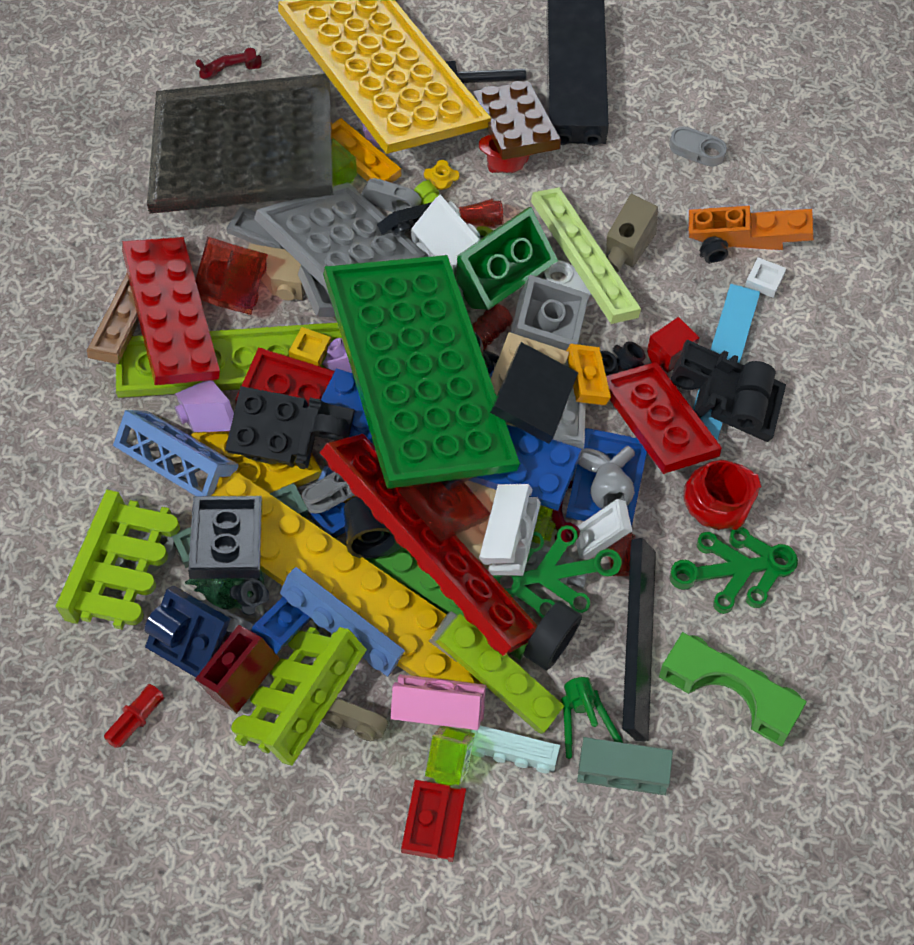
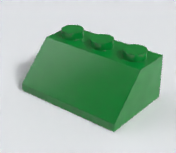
M532 207L526 208L457 255V284L463 290V295L472 309L489 310L525 285L529 275L538 276L558 262Z

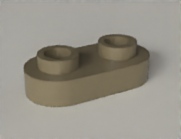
M337 698L322 719V722L331 728L341 729L344 726L352 729L356 736L366 741L383 738L388 726V721L381 715Z

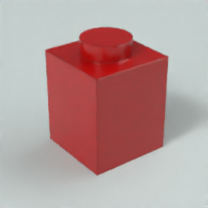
M677 317L650 336L647 348L648 357L652 363L657 362L668 373L674 369L675 363L681 356L685 341L690 340L698 344L700 337L680 317Z

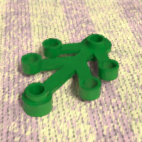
M566 525L558 530L556 541L537 569L524 571L523 576L509 575L513 578V585L510 588L504 589L511 597L516 596L534 608L541 618L545 616L540 612L541 604L548 602L553 606L555 603L550 599H541L524 585L540 583L568 602L573 610L578 613H584L590 607L589 597L584 593H577L558 579L598 572L605 577L613 576L621 568V557L614 550L604 549L598 552L594 559L556 565L567 547L573 545L578 537L576 529ZM569 529L573 532L574 538L571 542H564L561 539V532L563 530ZM534 532L533 535L540 539V546L535 549L530 548L527 562L533 552L540 551L544 545V538L538 532ZM607 556L613 560V567L606 570L602 568L601 559ZM504 575L492 576L500 583V579ZM577 596H582L586 600V606L581 610L576 609L573 604Z
M740 527L737 530H731L729 536L730 544L738 549L746 547L760 557L749 559L719 541L715 534L703 532L697 540L699 551L705 554L714 553L727 562L696 567L689 560H679L671 568L670 582L674 587L681 590L690 589L698 581L733 576L725 589L716 594L715 601H713L714 609L719 613L726 614L733 609L735 597L750 575L760 571H765L758 585L748 590L746 602L752 608L763 607L768 597L767 593L777 578L791 575L796 570L798 558L790 546L778 544L770 547L750 535L746 528ZM741 534L745 537V540L737 541L734 535ZM703 539H709L712 541L713 545L705 546L702 544L701 541ZM782 558L785 560L786 565L776 563L775 559ZM686 574L689 580L682 581L677 578V575ZM751 594H760L762 596V600H753ZM721 598L727 599L730 605L721 606L718 600Z

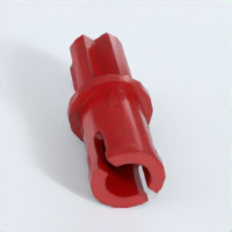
M147 684L141 694L129 706L125 705L122 708L124 713L104 734V739L114 748L121 747L139 726L144 727L146 725L148 716L165 699L163 693L154 685Z

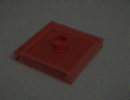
M441 482L403 486L399 490V493L440 542L487 521L491 514L465 483L449 491Z

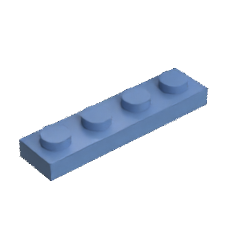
M297 567L287 575L280 594L286 598L288 603L299 608L312 618L318 626L325 628L331 634L336 632L339 627L349 629L367 649L362 658L371 667L381 671L387 677L392 673L405 652L403 648Z

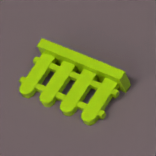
M106 489L55 606L64 621L78 624L80 618L82 621L91 622L92 617L113 621L112 625L114 628L123 630L125 624L133 626L143 620L144 612L140 605L134 602L137 594L149 595L154 592L156 582L153 576L147 573L149 565L160 566L168 559V552L165 546L159 543L161 536H174L180 530L179 521L176 516L171 514L170 508L161 507L160 512L139 508L138 501L130 500L129 504L125 505L119 492ZM130 529L150 533L148 540L128 537L127 535ZM120 557L138 562L136 569L115 566L117 558ZM105 587L126 591L123 600L102 595Z
M309 627L307 632L299 631L288 643V646L293 650L289 659L281 658L270 671V674L275 679L269 688L259 687L252 694L250 701L256 708L251 716L241 715L232 723L231 730L237 736L235 741L241 746H246L248 741L260 744L258 748L262 752L269 754L271 751L283 764L293 766L367 649L346 628L339 627L336 632H333L331 637L319 635V631L313 627ZM305 656L316 658L312 665L301 663ZM286 684L298 686L293 694L282 691ZM267 712L279 715L274 723L263 720Z

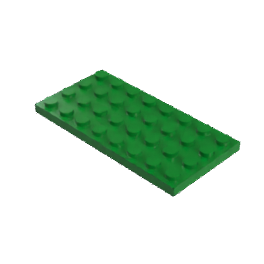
M448 255L325 266L323 272L324 280L387 489L517 471L520 462L506 422L490 413L497 396Z

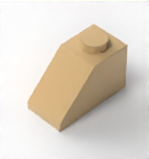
M249 244L250 266L271 294L287 301L293 299L303 300L305 290L298 276L301 264L285 249Z

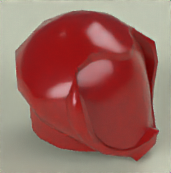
M717 460L706 463L690 475L684 485L683 500L690 515L701 525L716 530L729 528L737 530L744 525L762 485L758 473L754 474L753 471L738 463Z

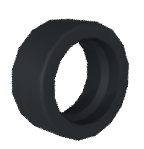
M556 602L532 634L525 648L524 656L544 670L550 669L575 635L581 623L582 615L563 602Z

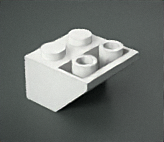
M440 194L412 227L411 239L426 254V257L448 255L457 280V255L478 242L480 235L472 224L469 223L467 225L461 219L460 211L451 201L447 203Z

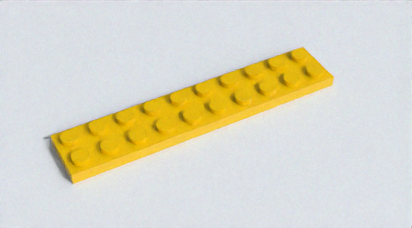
M237 471L230 477H226L211 495L262 496L260 570L283 586L287 575L295 567L300 569L403 648L405 652L398 661L397 666L412 676L482 684L460 663L454 661L429 642L446 617V614L363 557L352 556L348 552L347 546Z

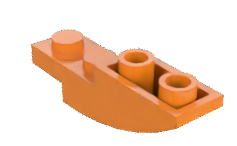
M750 205L689 210V238L703 242L709 237L716 236L726 240L728 247L783 250V242L814 240L812 209L751 213Z

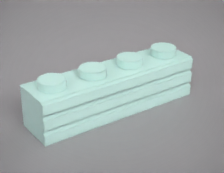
M481 725L478 730H472L468 743L469 746L472 742L471 754L476 757H484L486 755L493 757V760L500 763L510 761L514 762L517 767L527 768L530 766L536 768L538 772L545 774L549 773V771H555L560 749L558 744Z

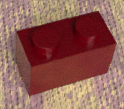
M238 625L195 678V681L212 699L237 714L280 658L262 637Z

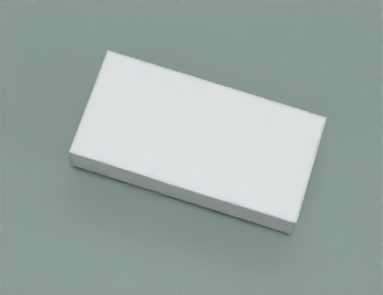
M616 499L577 526L581 531L580 536L576 540L579 559H591L598 552L632 532L626 501Z

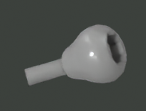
M624 447L611 460L600 451L590 448L581 450L578 464L584 469L596 473L591 486V496L593 502L599 508H605L616 499L626 501V505L632 501L635 493L633 482L621 469L635 455L631 447Z

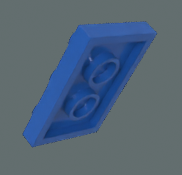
M585 428L584 449L590 448L600 451L608 456L610 460L626 446L631 447L635 452L634 457L621 468L632 480L635 493L633 499L627 505L632 527L647 451L637 438ZM577 464L566 518L586 521L602 509L593 502L591 496V486L596 473L584 469L579 464Z

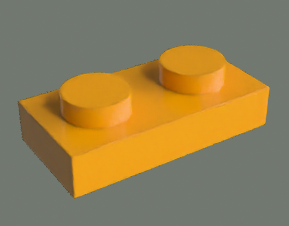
M570 343L566 350L569 352L567 358L569 368L578 372L573 385L576 402L606 405L611 396L600 347Z

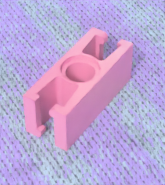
M400 674L398 682H395L392 686L391 719L478 730L480 722L484 719L486 685Z

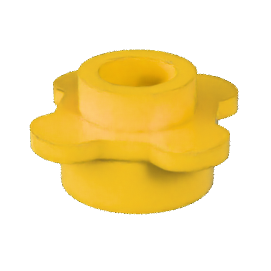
M439 160L434 167L425 169L424 178L430 180L438 190H444L449 188L453 181L459 179V172L450 168L446 160Z

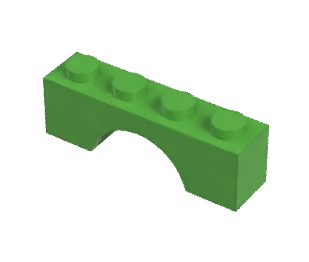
M684 632L681 633L662 664L659 678L688 694L706 685H721L736 691L746 701L750 709L751 730L781 747L807 703L795 690L788 687L782 688L770 681L763 672L748 669L739 664L738 660L732 655L725 652L720 653L709 647L702 638L695 635L689 636Z

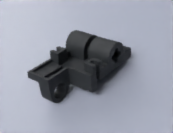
M686 340L681 356L674 365L671 381L675 386L685 390L700 388L694 409L698 417L701 418L712 409L711 418L765 442H769L774 437L786 388L785 383L774 379L775 369L761 361H750L745 365L737 362L738 356L736 355L727 360L729 352L725 350L718 354L690 340Z
M240 386L225 450L228 453L243 455L248 459L262 463L276 464L278 462L287 464L290 467H294V463H296L300 469H305L309 466L315 436L336 441L348 438L355 410L331 405L315 398L309 399L308 406L305 398Z

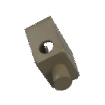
M632 193L607 234L606 257L616 272H619L623 264L634 267L655 237L657 231L658 206Z

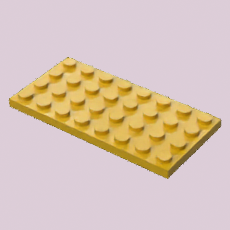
M395 0L279 1L278 12L386 154L488 128V122L491 121V117Z

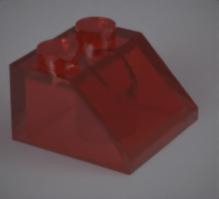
M207 236L195 280L200 299L218 307L252 315L253 307H255L259 298L258 289L261 278L267 269L266 260L268 254Z

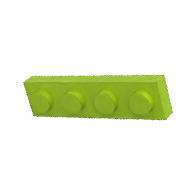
M462 614L456 615L435 641L538 733H545L563 709L564 705L508 655L502 656L498 651L494 650L488 644L486 637L481 631L469 623Z

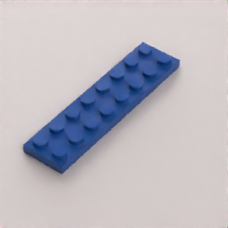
M336 368L321 400L331 405L354 409L355 413L349 437L364 434L374 445L353 373ZM506 424L520 462L518 470L477 476L468 481L497 490L498 484H529L533 489L529 497H538L541 502L540 505L558 511L581 457L582 449L553 439L548 444L520 428Z

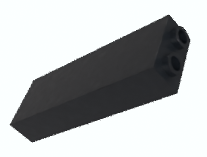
M547 0L548 117L560 137V145H567L569 143L587 144L590 146L606 144L609 120L604 0Z

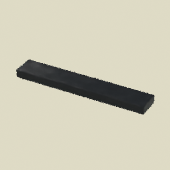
M644 538L632 539L630 549L622 729L638 742L649 741L656 551Z

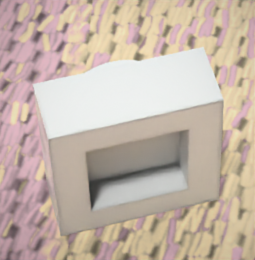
M758 257L747 278L745 287L760 291V293L774 298L785 275L786 268Z

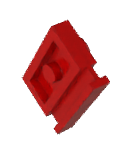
M415 779L401 853L431 859L441 858L448 860V862H453L466 788L456 789L451 788L449 785Z

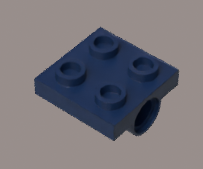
M173 585L166 589L161 605L155 608L147 619L144 630L149 634L145 648L190 675L197 677L219 650L231 618Z

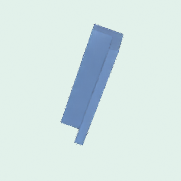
M125 410L113 444L114 447L195 496H211L215 491L219 477H230L237 471L239 464L148 411ZM131 428L135 430L138 444L134 446L126 443ZM153 443L158 444L161 457L156 460L152 459L149 445ZM177 456L181 457L184 471L179 474L175 472L172 459ZM200 470L208 474L203 489L198 486L195 473Z

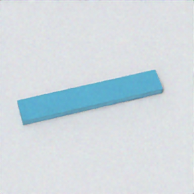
M730 284L712 343V351L721 354L725 350L729 352L727 360L736 355L738 356L737 362L740 363L760 291ZM696 397V400H695V403H694L693 410L695 409L697 397ZM710 409L700 419L714 438L718 440L723 422L711 418L712 409Z

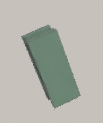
M583 737L577 782L666 796L667 788L670 784L673 750Z

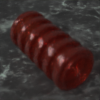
M498 303L489 310H485L483 315L479 316L477 321L472 323L474 332L481 338L483 350H486L487 345H491L494 339L498 338L500 333L504 332L512 324L513 319L508 309Z

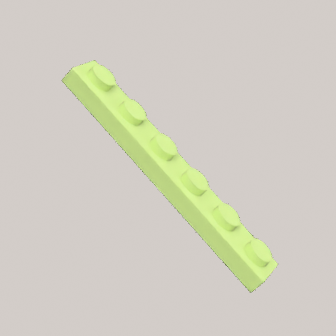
M560 187L533 192L531 203L610 324L639 318L640 306Z

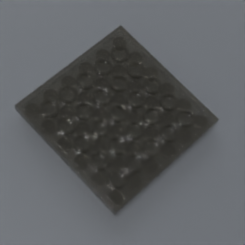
M325 73L156 91L147 195L149 214L334 195L331 81Z

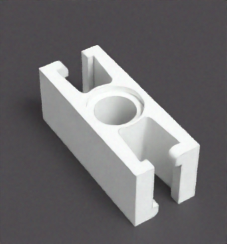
M498 484L479 556L483 564L490 565L488 571L491 575L523 576L541 504L538 497H529L533 490L529 484Z

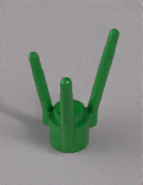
M578 677L565 683L564 690L566 696L560 700L564 705L566 758L571 759L573 756L571 713L573 708L576 713L586 712L591 726L597 727L598 722L593 710L596 707L614 742L623 743L621 736L601 702L598 690L593 689L590 678Z

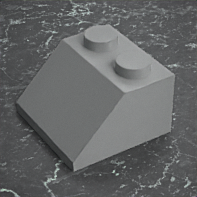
M529 275L519 295L510 333L566 351L570 343L578 344L589 294Z

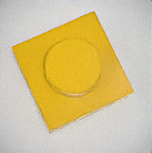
M301 327L289 350V357L320 367L327 354L331 337Z

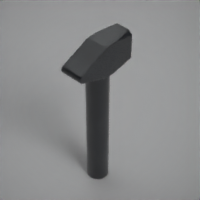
M445 61L462 83L526 80V69L457 72L455 61Z

